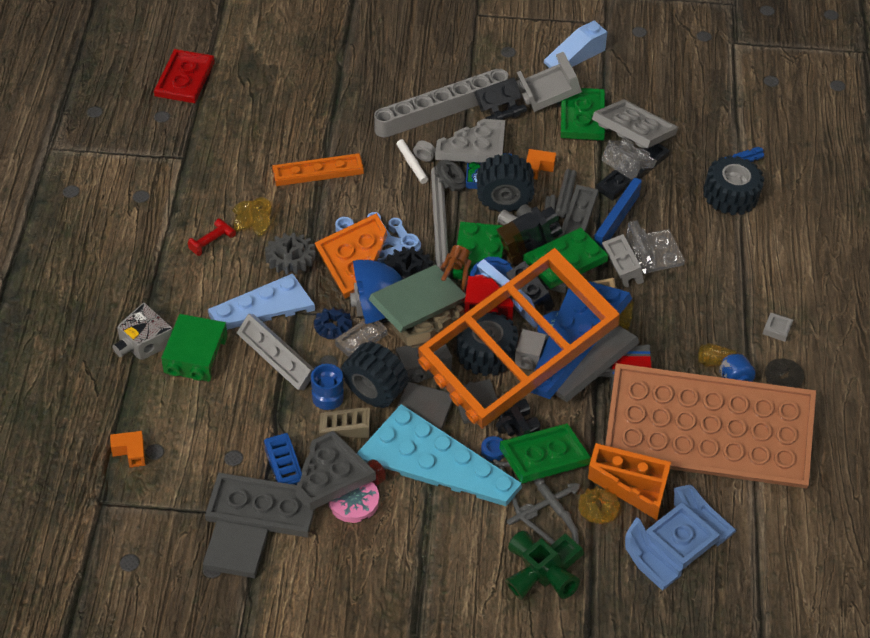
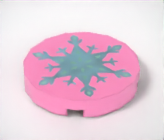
M370 482L328 502V505L336 518L350 523L361 522L362 519L373 516L378 509L379 492L377 486Z

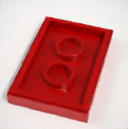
M174 49L154 89V96L196 103L215 62L214 56Z

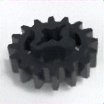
M405 246L402 247L401 252L394 249L393 255L388 254L387 261H384V264L397 271L403 279L434 266L433 260H430V255H423V249L416 252L414 247L406 250Z

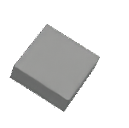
M770 312L762 334L785 342L793 319Z

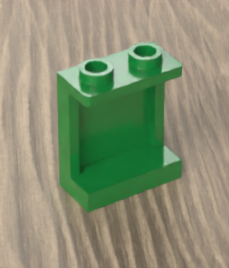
M179 314L161 357L163 372L171 376H182L197 381L210 382L212 378L211 367L220 344L225 345L228 338L226 322Z

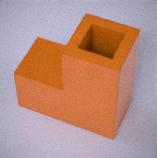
M529 149L526 163L529 162L531 164L535 180H538L540 170L554 171L556 153Z
M142 431L110 435L113 457L127 455L129 468L146 466Z

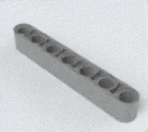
M494 69L378 109L374 114L375 134L380 137H389L478 106L474 92L508 80L509 74L503 69Z

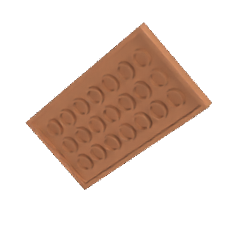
M616 363L605 446L670 461L671 470L807 489L809 486L816 390Z

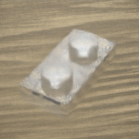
M365 320L337 337L335 345L347 357H350L363 342L371 341L376 343L388 335V331L379 321L365 324Z

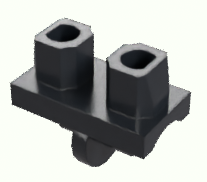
M521 399L498 417L499 421L495 427L500 434L507 433L508 436L516 434L518 437L540 431L541 425L537 417L524 419V416L530 414V406L526 399Z

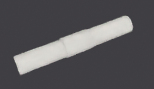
M403 139L399 140L396 145L420 183L425 184L428 181V177Z

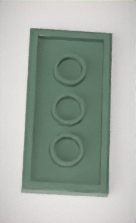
M434 265L372 293L368 300L401 333L463 303L466 294L449 277L442 281L441 278L444 272L437 265Z

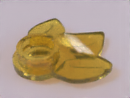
M266 198L242 201L232 209L237 215L234 220V229L236 231L252 227L255 234L260 237L271 224L269 216L272 211V205Z

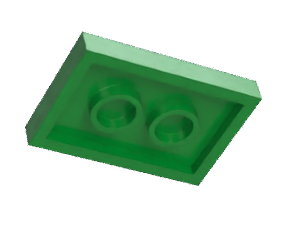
M581 88L582 92L561 101L560 138L604 140L605 128L600 127L598 122L592 120L595 111L605 107V89Z
M460 221L457 245L465 247L470 252L468 259L472 262L469 267L468 276H470L473 266L484 258H502L503 246L496 229L503 225ZM461 267L460 270L453 269V279L462 280L464 267Z
M579 228L524 254L523 260L528 266H531L552 249L556 248L582 274L607 262L608 254L582 228ZM550 268L538 275L550 289L564 283Z
M568 423L500 441L499 449L521 483L587 466L591 460L590 455Z

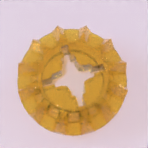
M596 486L592 490L587 488L585 493L580 495L578 508L586 520L592 523L604 524L617 517L620 502H618L616 494L610 493L608 488L603 490ZM597 499L601 500L603 504L601 511H599L597 504H595Z

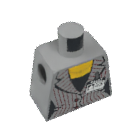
M142 303L118 325L120 341L113 345V349L119 357L131 351L138 359L143 360L165 349L173 328L148 305Z

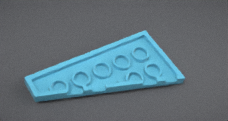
M402 404L357 452L366 463L375 465L377 469L396 471L401 476L435 486L439 484L447 486L452 491L459 493L464 491L476 495L479 499L507 506L522 488L521 482Z

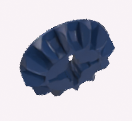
M334 306L331 310L324 308L322 313L316 314V319L314 320L315 331L327 339H339L346 336L352 328L350 313H345L343 308L336 310ZM329 319L337 321V326L332 322L329 323Z

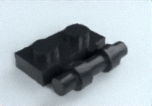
M515 77L474 92L481 112L490 111L491 115L485 117V119L505 120L511 117L514 119L527 112L525 104L518 106L515 103V100L522 98ZM506 104L508 109L502 112L499 111L498 106Z

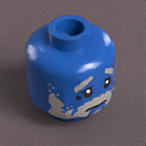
M742 354L728 355L723 359L719 368L722 378L753 382L756 376L754 367L747 357Z

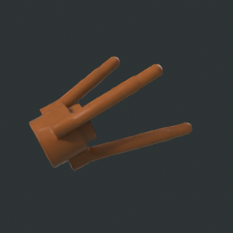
M454 245L440 266V269L444 271L441 280H446L452 268L460 270L461 267H464L461 290L465 293L468 271L472 262L468 259L470 252L463 246Z

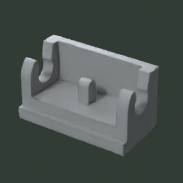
M624 234L602 242L609 259L625 287H629L628 281L632 278L635 279L638 285L644 283L642 267Z

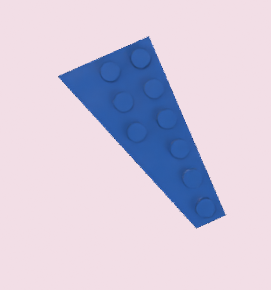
M588 281L619 314L632 300L630 292ZM568 288L553 328L571 344L601 320ZM550 336L546 341L534 371L562 351ZM595 344L535 388L531 393L551 399Z

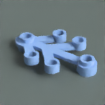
M371 212L367 215V217L374 215L377 212ZM349 217L338 218L335 222L336 232L353 225V220ZM391 218L389 220V231L397 233L398 237L391 236L387 230L388 235L383 246L392 245L393 247L381 250L379 257L383 258H378L377 261L384 263V261H387L388 254L393 255L394 249L401 252L404 246L406 250L414 247L416 252L421 249L420 240L416 235L406 232L402 226L401 219Z

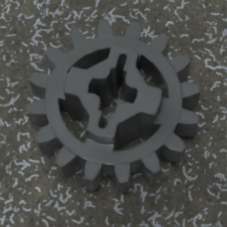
M283 233L282 238L274 237L275 242L268 241V246L265 247L266 263H269L270 269L276 267L277 273L284 270L285 275H288L290 271L298 274L299 269L306 271V266L312 267L313 260L316 259L315 245L311 244L310 238L304 240L303 234L296 237L295 233H292L291 236Z

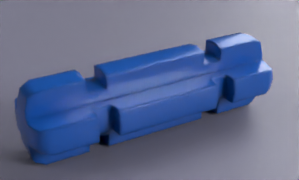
M755 147L751 151L746 150L733 154L732 157L736 158V156H739L741 159H748L750 162H753L754 159L757 161L764 157V150L761 147Z

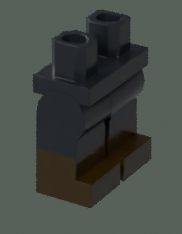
M536 206L531 209V212L496 229L505 254L514 267L523 262L524 254L553 241V238L563 233L560 224L557 222L559 220L558 215L551 206L541 212Z

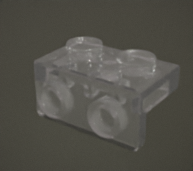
M624 138L621 140H609L601 159L604 163L631 180L637 177L640 168H654L657 161L649 156L650 153L648 151L633 146L634 143Z

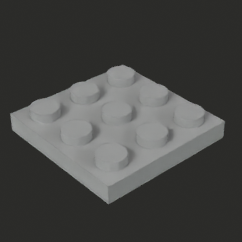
M625 99L595 111L592 120L598 122L600 127L617 132L619 137L630 139L641 148H649L676 135L679 128Z

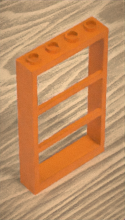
M554 248L418 348V363L425 371L429 370L434 375L433 378L441 389L445 388L450 393L449 396L456 406L461 405L464 408L467 418L473 424L477 423L483 429L619 325L620 314ZM548 268L601 320L571 344L518 291ZM510 296L562 349L561 352L529 376L515 364L476 322ZM468 327L477 334L520 381L519 384L486 409L434 354L435 351Z

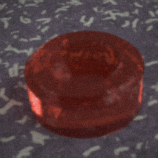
M371 459L366 463L376 472V480L372 482L378 486L386 479L385 470L377 460Z

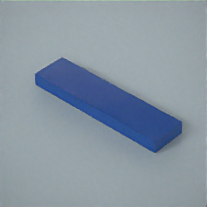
M638 178L632 179L596 232L594 241L602 249H604L602 242L611 239L640 196L642 180Z

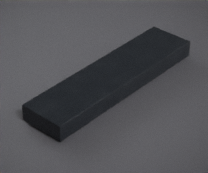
M659 143L649 148L640 149L596 184V189L614 201L624 193L632 179H641L669 156L670 150Z

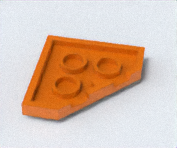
M377 213L314 243L345 299L350 297V293H354V283H357L353 261H377L387 238V230Z

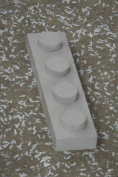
M248 314L238 329L237 334L297 390L304 391L311 380V373L314 368L254 314Z

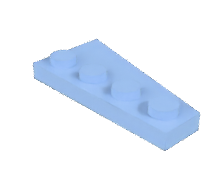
M292 273L209 308L208 314L211 320L226 322V328L232 329L240 327L248 314H254L264 322L272 320L271 317L285 314V317L295 315V312L306 310V312L315 311V304Z

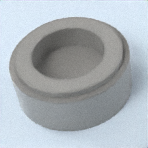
M418 141L413 149L415 156L425 162L432 161L435 156V147L427 141Z

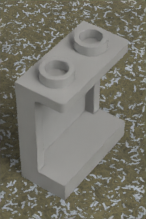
M564 52L556 54L559 64L527 78H524L521 71L517 72L519 80L516 83L519 91L522 93L526 105H531L534 112L582 92L578 78Z

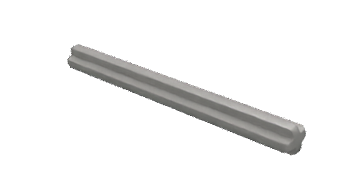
M433 167L431 169L435 253L436 265L440 268L448 254L444 184L439 182V178L435 176L436 171Z

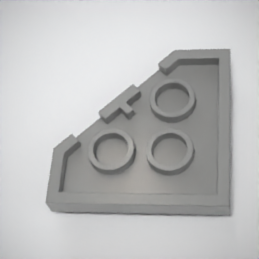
M482 119L477 122V126L471 129L465 127L454 132V136L449 139L445 137L438 139L435 160L464 161L466 163L486 162V159L489 157L494 158V155H503L505 120Z

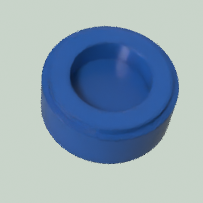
M490 436L483 440L481 454L486 460L492 462L493 459L500 461L504 458L499 449L500 441H503L502 438Z

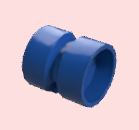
M333 364L317 366L311 373L313 403L320 409L333 410L339 407L344 399L343 373L339 367Z

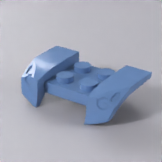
M692 485L674 488L675 508L647 530H645L641 520L636 517L625 536V548L638 569L662 591L681 576L682 570L710 547L714 544L719 546L736 532V529L711 508Z

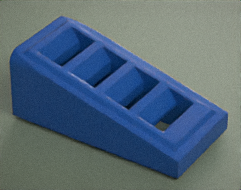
M288 433L265 439V452L276 481L297 485L300 482L302 472ZM288 454L287 456H284V457H280V458H277V459L275 458V457H278V456H282V455ZM290 463L292 464L286 467L279 468L280 466H284ZM295 472L294 475H291V476H288V477L282 478V476H281V475H285V474H288V473Z

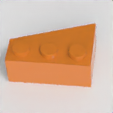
M595 443L589 464L588 479L657 520L671 462Z

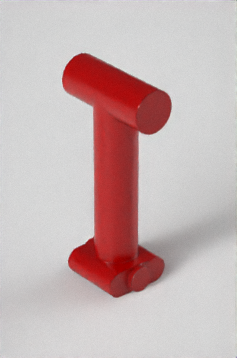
M218 218L214 223L217 228L198 240L189 238L188 248L197 256H200L204 246L224 234L233 238L236 235V230Z

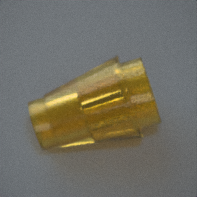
M711 343L702 344L698 352V361L700 364H704L705 367L719 366L725 357L736 354V351Z

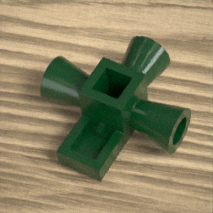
M520 531L512 537L508 549L523 559L526 568L506 578L505 583L518 599L523 600L537 581L544 587L551 584L561 599H566L576 592L580 579L566 571V569L585 553L583 548L565 533L551 546L542 538L535 543L527 531Z

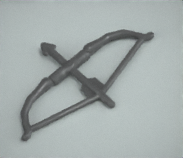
M497 459L492 461L493 465L499 467L505 473L504 467H511L508 461L499 462ZM540 478L533 481L545 500L536 505L528 503L519 508L516 497L511 500L517 515L507 520L508 525L522 520L552 545L556 541L529 521L537 516L538 510L550 505L570 529L572 539L579 544V532L572 516L558 501V499L570 493L576 494L580 488L579 483L567 484L568 488L554 495L545 484V480Z

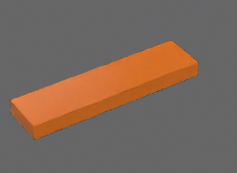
M360 153L272 165L276 186L364 174Z

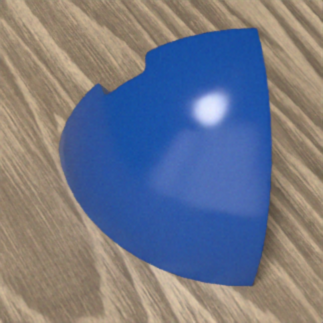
M373 260L353 261L365 324L386 318L368 299L372 293L401 281L403 278L397 271L384 263Z

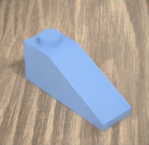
M595 20L579 27L544 59V64L549 68L558 65L556 54L564 52L570 65L573 67L605 51L607 31Z

